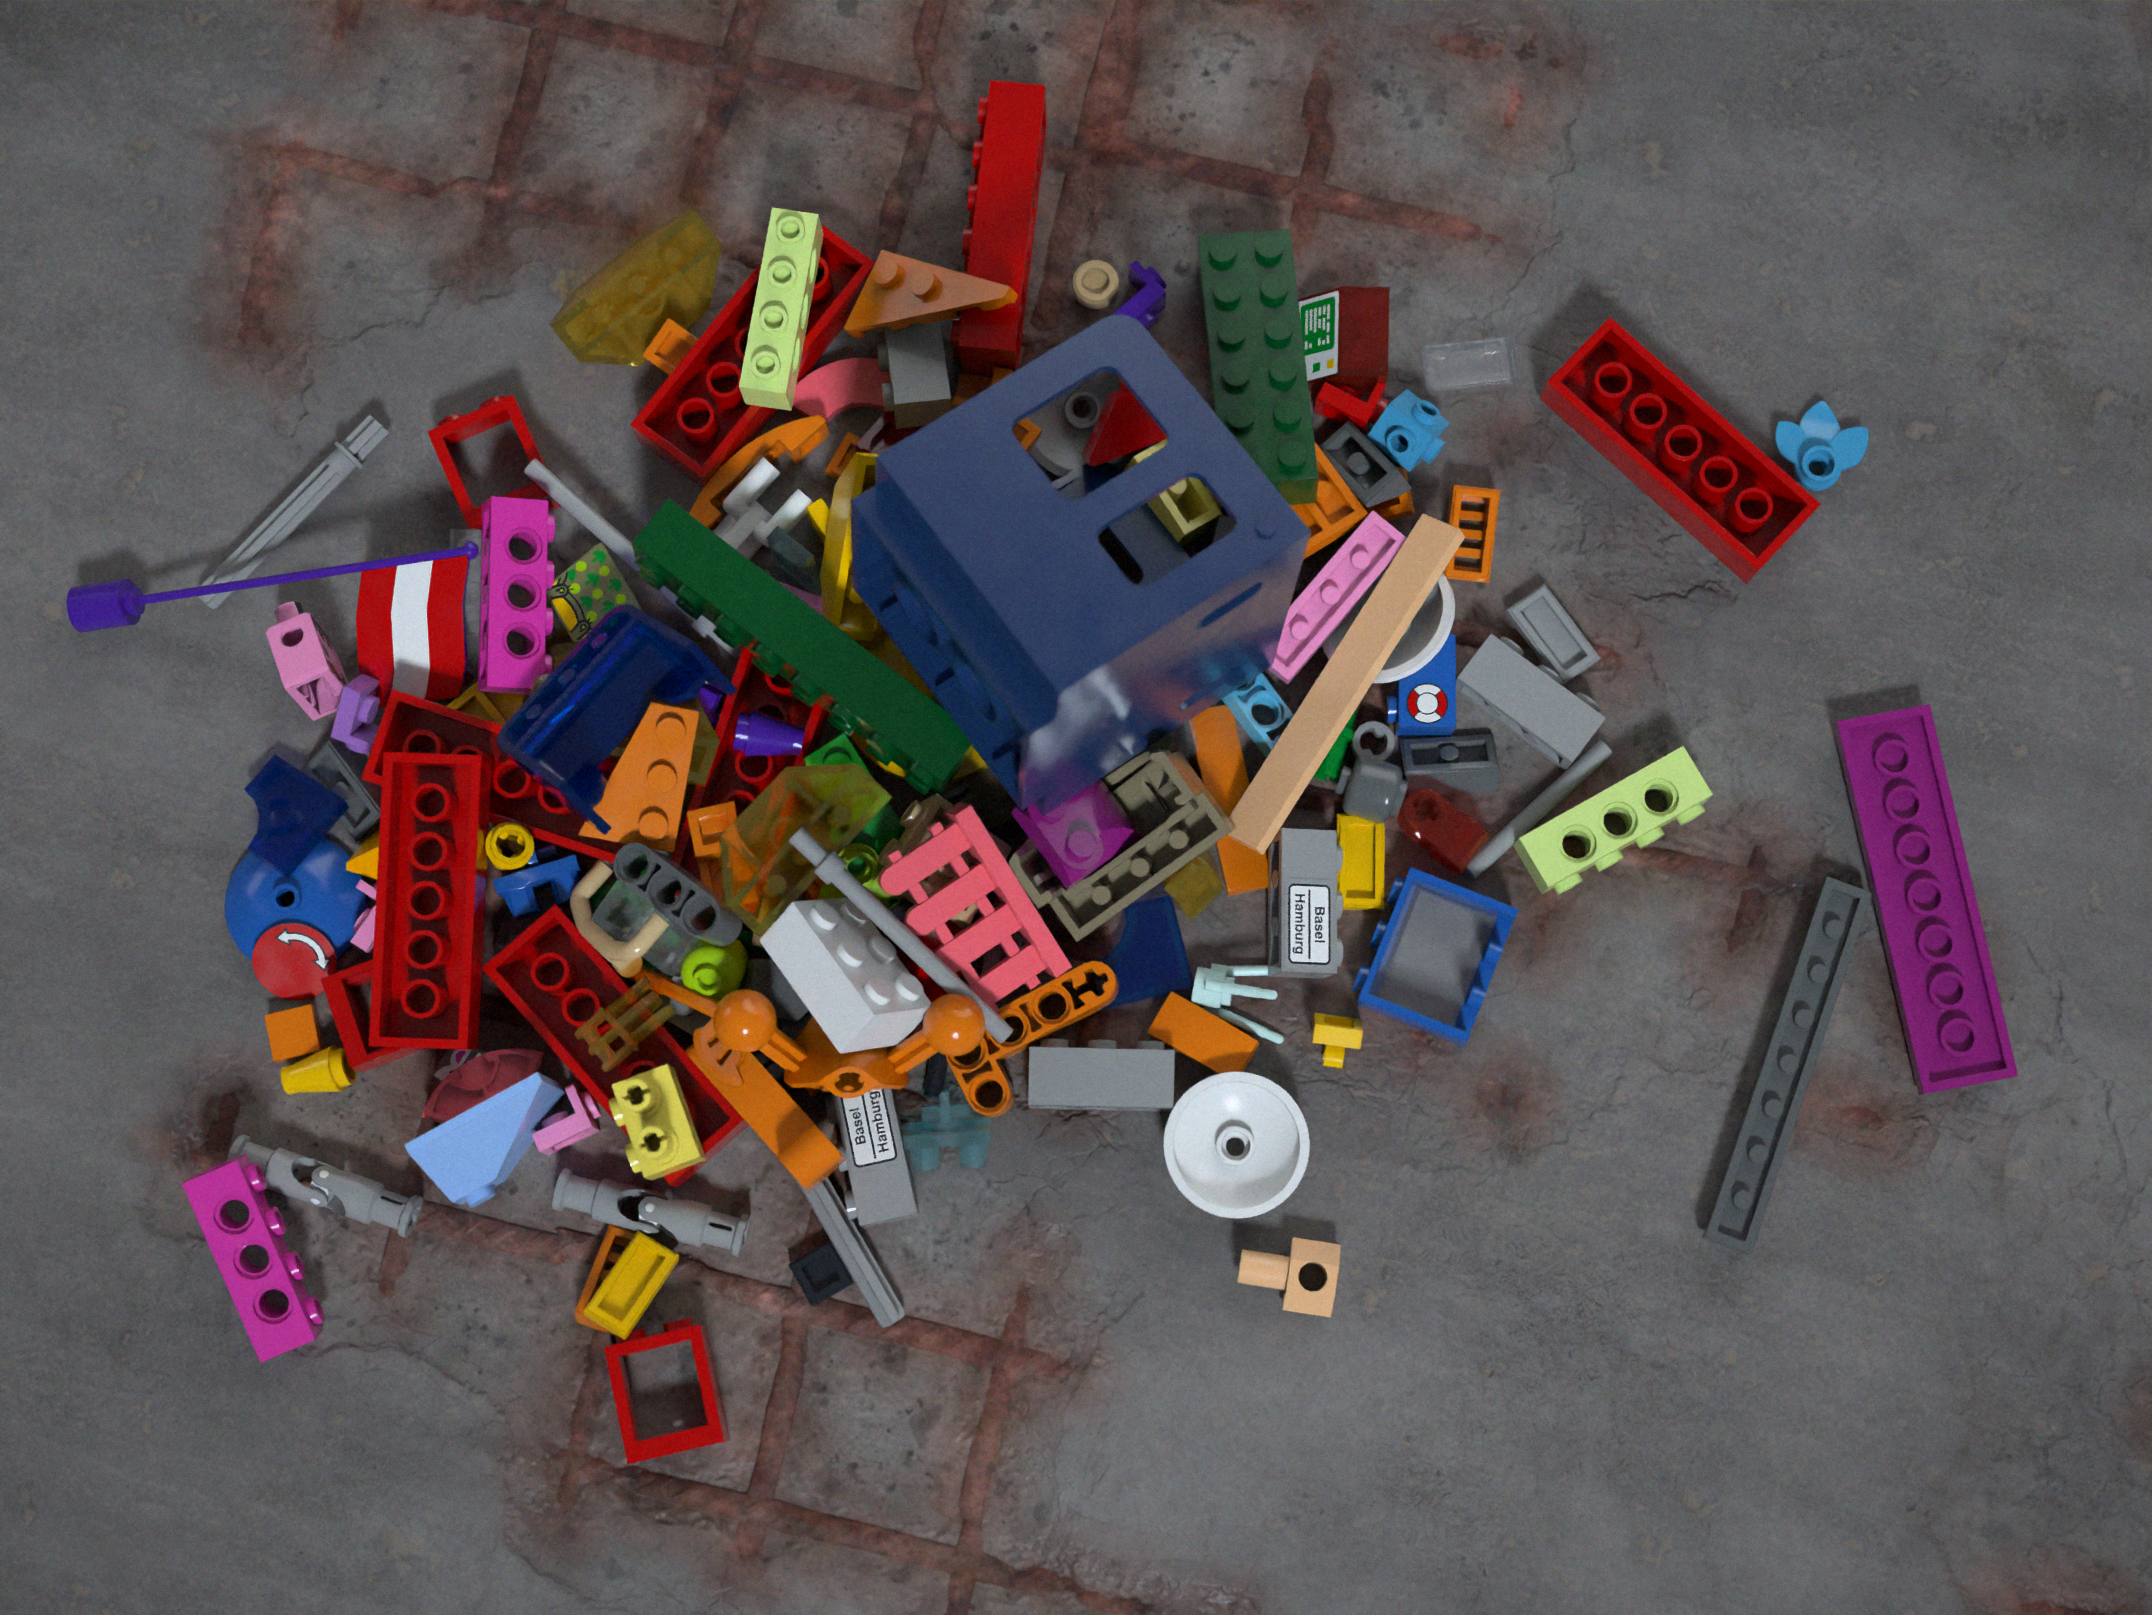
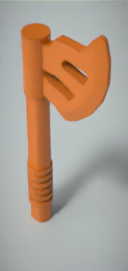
M642 965L637 974L627 977L643 987L658 994L668 996L710 1016L712 1019L704 1027L694 1031L693 1042L696 1056L703 1069L715 1080L732 1087L741 1088L745 1082L739 1067L747 1053L732 1051L724 1064L721 1065L720 1060L730 1049L720 1041L711 1047V1043L717 1038L713 1027V1015L720 1001L689 989L671 980L668 976Z

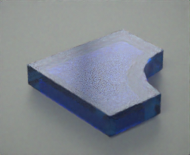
M274 755L244 788L247 795L256 804L259 813L257 833L248 849L254 857L288 879L349 809V806L343 798L282 758Z
M1171 894L1127 906L1125 908L1126 925L1120 942L1107 956L1097 960L1108 965L1117 976L1119 982V991L1116 998L1110 1004L1103 1007L1102 1011L1168 995L1171 991L1176 993L1192 989L1194 986ZM1093 973L1098 996H1101L1105 993L1103 984L1109 981L1108 977L1100 978L1096 973Z

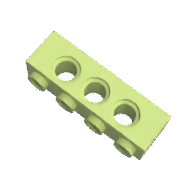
M772 207L739 383V389L745 404L792 411L824 235L819 214Z
M1682 746L1523 835L1515 842L1513 847L1541 894L1554 888L1557 894L1560 895L1583 881L1579 873L1594 865L1600 872L1623 859L1624 856L1620 850L1636 842L1641 849L1665 835L1661 827L1677 819L1682 826L1706 812L1702 804L1713 794L1688 752ZM1656 791L1662 794L1667 804L1666 811L1655 812L1649 809L1645 803V793ZM1607 814L1620 816L1626 824L1625 834L1613 835L1608 832L1604 826V816ZM1566 837L1580 839L1585 846V856L1578 859L1568 856L1563 850V839Z

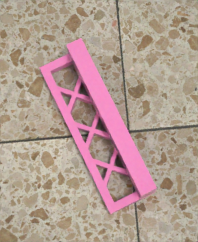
M1372 511L1289 607L1273 665L1268 669L1286 684H1289L1385 572L1407 537L1375 511Z

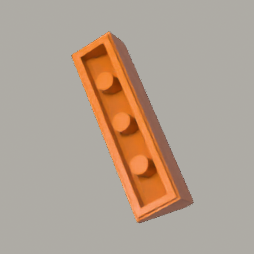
M1227 705L1213 706L1187 721L1199 778L1229 818L1250 784L1234 715ZM1227 835L1215 843L1227 897L1268 888L1266 852L1262 855Z

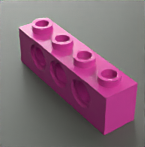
M491 496L482 504L478 692L534 695L544 690V684L549 683L551 680L552 657L545 654V637L550 636L552 633L553 610L546 607V590L551 589L553 586L554 564L553 561H547V543H552L554 539L555 517L553 514H548V500ZM510 539H520L527 545L529 556L526 561L518 560L511 555L509 551ZM510 585H517L525 590L528 596V603L525 608L516 607L509 601L508 588ZM509 632H517L526 640L527 649L524 655H516L508 648L506 639Z
M245 1153L192 1175L184 1181L182 1186L260 1363L316 1340L323 1330L321 1323L325 1322L324 1312L315 1295L308 1296L301 1280L306 1277L303 1263L296 1251L289 1252L282 1236L286 1233L283 1217L276 1206L269 1207L262 1191L267 1188L266 1179L258 1163H250ZM239 1200L245 1203L249 1209V1220L238 1222L232 1219L227 1211L228 1201ZM260 1245L265 1248L269 1255L268 1265L257 1266L251 1263L246 1253L247 1246ZM271 1289L282 1291L288 1298V1309H273L267 1303L266 1292Z

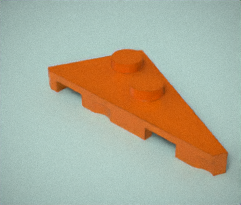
M881 250L843 329L854 338L865 337L866 330L888 326L895 331L905 329L914 323L924 325L957 318V311L979 307L984 312L999 309L1005 304L1015 303L1018 294L1010 286Z

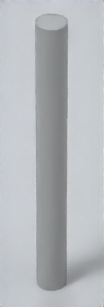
M1599 740L1463 864L1462 867L1466 873L1473 879L1479 877L1514 845L1520 837L1526 834L1613 754L1611 749L1603 741Z

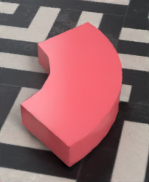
M850 358L829 363L808 374L796 384L792 409L805 417L820 415L827 424L836 415L851 408L872 407L885 412L882 384L890 383L889 372L879 371L877 358Z
M502 1049L482 1054L467 1061L448 1074L437 1086L429 1098L421 1117L442 1124L539 1072L545 1053L531 1049Z

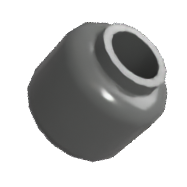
M1361 756L1355 761L1353 768L1343 766L1335 793L1344 795L1342 807L1347 814L1382 824L1389 819L1390 815L1398 817L1409 781L1402 780V770L1397 765L1369 756Z

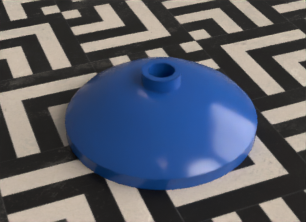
M309 834L278 836L265 841L250 851L238 864L230 878L224 905L229 933L241 952L252 961L255 944L266 931L281 924L296 923L309 926L320 932L333 947L336 961L341 959L354 945L350 941L356 934L353 931L356 921L368 909V895L356 888L360 879L365 882L363 875L346 870V863L351 858L348 853L329 840ZM293 891L295 895L293 904L289 907H283L281 905V897L284 893Z

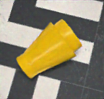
M506 822L495 826L489 832L485 848L492 864L499 870L507 871L520 868L531 859L534 852V841L532 835L525 827L517 823ZM507 847L514 854L511 858L502 855L500 848Z
M332 1045L293 1065L282 1067L281 1082L288 1095L306 1092H344L349 1085L356 1083L358 1073L356 1070L351 1069L344 1047L338 1048Z

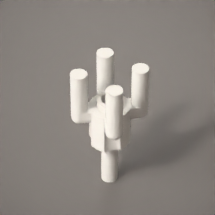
M764 457L760 459L725 498L723 508L728 514L712 531L749 560L763 545L767 548L777 547L807 514L806 507L813 503L802 491L797 489L774 516L763 508L756 500L780 474Z

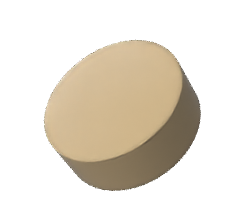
M1101 260L1087 261L1075 271L1073 276V292L1078 302L1083 306L1091 309L1104 308L1110 305L1118 294V275L1115 269L1107 262Z

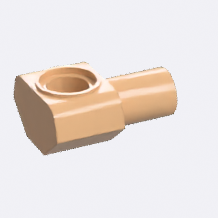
M1293 1237L1289 1256L1242 1249L1237 1283L1284 1290L1282 1310L1331 1318L1336 1293L1341 1245ZM1305 1264H1316L1325 1274L1324 1284L1317 1291L1305 1290L1299 1282L1298 1274Z

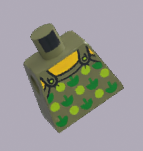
M602 542L595 545L554 579L552 588L546 590V597L555 611H553L552 633L550 636L545 637V649L570 635L582 654L589 653L653 627Z

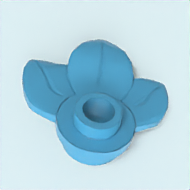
M1820 401L1812 406L1805 413L1799 425L1787 421H1779L1775 431V444L1779 454L1794 465V475L1798 482L1805 488L1813 491H1822L1830 488L1838 480L1841 471L1858 465L1865 455L1869 440L1866 427H1852L1840 431L1836 417L1825 401ZM1813 462L1819 463L1824 469V474L1814 475L1809 469V464Z

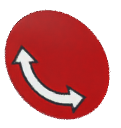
M287 923L269 929L258 939L252 953V966L258 981L272 994L288 1000H305L322 993L324 989L320 979L334 974L337 967L336 955L330 942L320 932L303 924Z

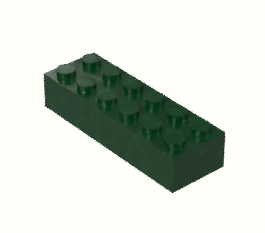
M1290 228L1198 236L1197 266L1212 411L1289 505L1316 503L1319 477Z

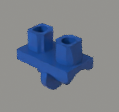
M532 837L534 852L531 859L524 866L513 869V871L529 866L530 868L493 880L496 893L506 900L515 919L518 921L542 913L535 891L552 886L555 900L559 907L570 905V896L573 889L579 883L581 877L586 875L584 863L582 860H578L576 854L544 864L545 861L559 857L557 846L552 844L539 848L535 838Z

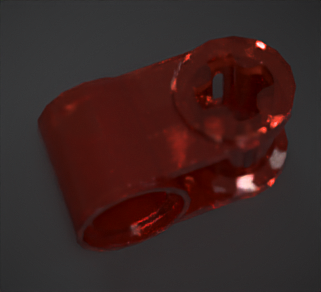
M1431 789L1414 791L1402 803L1397 817L1399 827L1405 834L1429 851L1440 864L1458 875L1463 874L1490 839V834L1480 823L1459 811L1440 796L1439 793ZM1425 805L1429 812L1427 813V818L1420 823L1416 821L1414 816L1417 812L1416 809Z

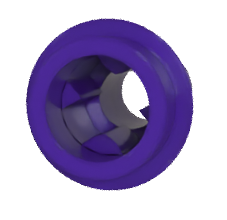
M754 709L751 710V713L739 711L732 749L744 751L743 756H800L805 728L797 727L794 724Z

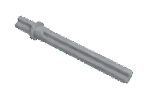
M369 414L341 443L338 441L334 443L337 448L200 586L246 580L357 467L360 470L364 467L361 463L390 433ZM234 591L198 596V598L209 608L215 610Z
M828 1177L811 1192H808L798 1182L879 1325L882 1328L889 1327L905 1316L902 1305L853 1220L849 1219L848 1212Z

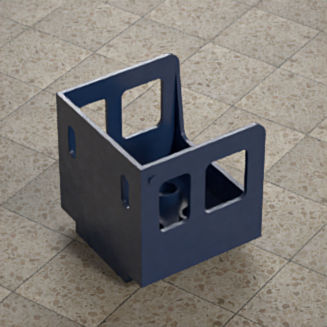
M1117 314L1100 319L876 456V485L851 500L852 584L855 592L1021 811L1034 804L1042 816H1044L1273 665L1311 531L1147 329L1138 320L1130 316ZM1109 371L1116 374L1167 438L1166 445L1123 473L1115 465L1108 462L1094 467L1085 463L1051 483L1012 432L1014 425L1097 373ZM1189 477H1194L1204 482L1235 522V529L1230 534L1192 558L1188 556L1147 504L1154 497ZM1105 528L1141 572L1143 579L1137 586L1128 581L1099 544L1097 537Z

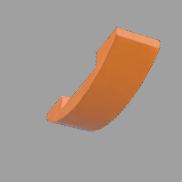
M820 415L791 421L768 431L744 446L721 466L708 481L697 497L689 514L713 531L724 519L719 509L723 507L725 498L762 457L771 464L782 453H785L797 465L830 436L826 421Z

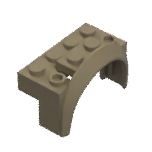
M1151 748L1102 779L1103 783L1144 838L1067 890L1029 837L1012 855L1008 865L1039 909L1050 904L1076 942L1089 935L1236 829L1181 751L1171 753L1170 750ZM1149 783H1151V784L1153 785V787L1156 789V791L1158 792V794L1161 796V798L1163 799V801H1164V802L1166 803V805L1168 806V809H1167L1166 806L1163 804V802H1162L1161 799L1158 797V795L1155 793V791L1153 790V788L1150 786Z

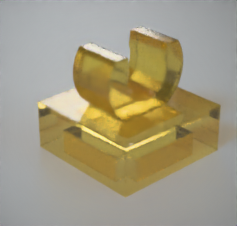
M1199 856L1183 866L1184 869L1173 879L1168 877L1162 881L1165 886L1164 889L1178 910L1190 921L1197 917L1225 889L1210 865Z

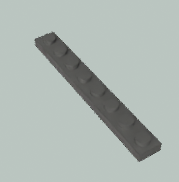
M1825 877L1822 880L1701 1237L1703 1239L1746 1255L1752 1254L1872 892L1830 877Z

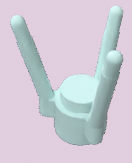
M1212 963L1211 969L1197 968L1192 992V1003L1201 1005L1204 1010L1218 1018L1277 1044H1281L1284 1041L1282 1035L1221 1007V1005H1231L1233 994L1253 998L1276 999L1278 994L1275 990L1235 984V978L1227 977L1268 975V965L1226 966Z

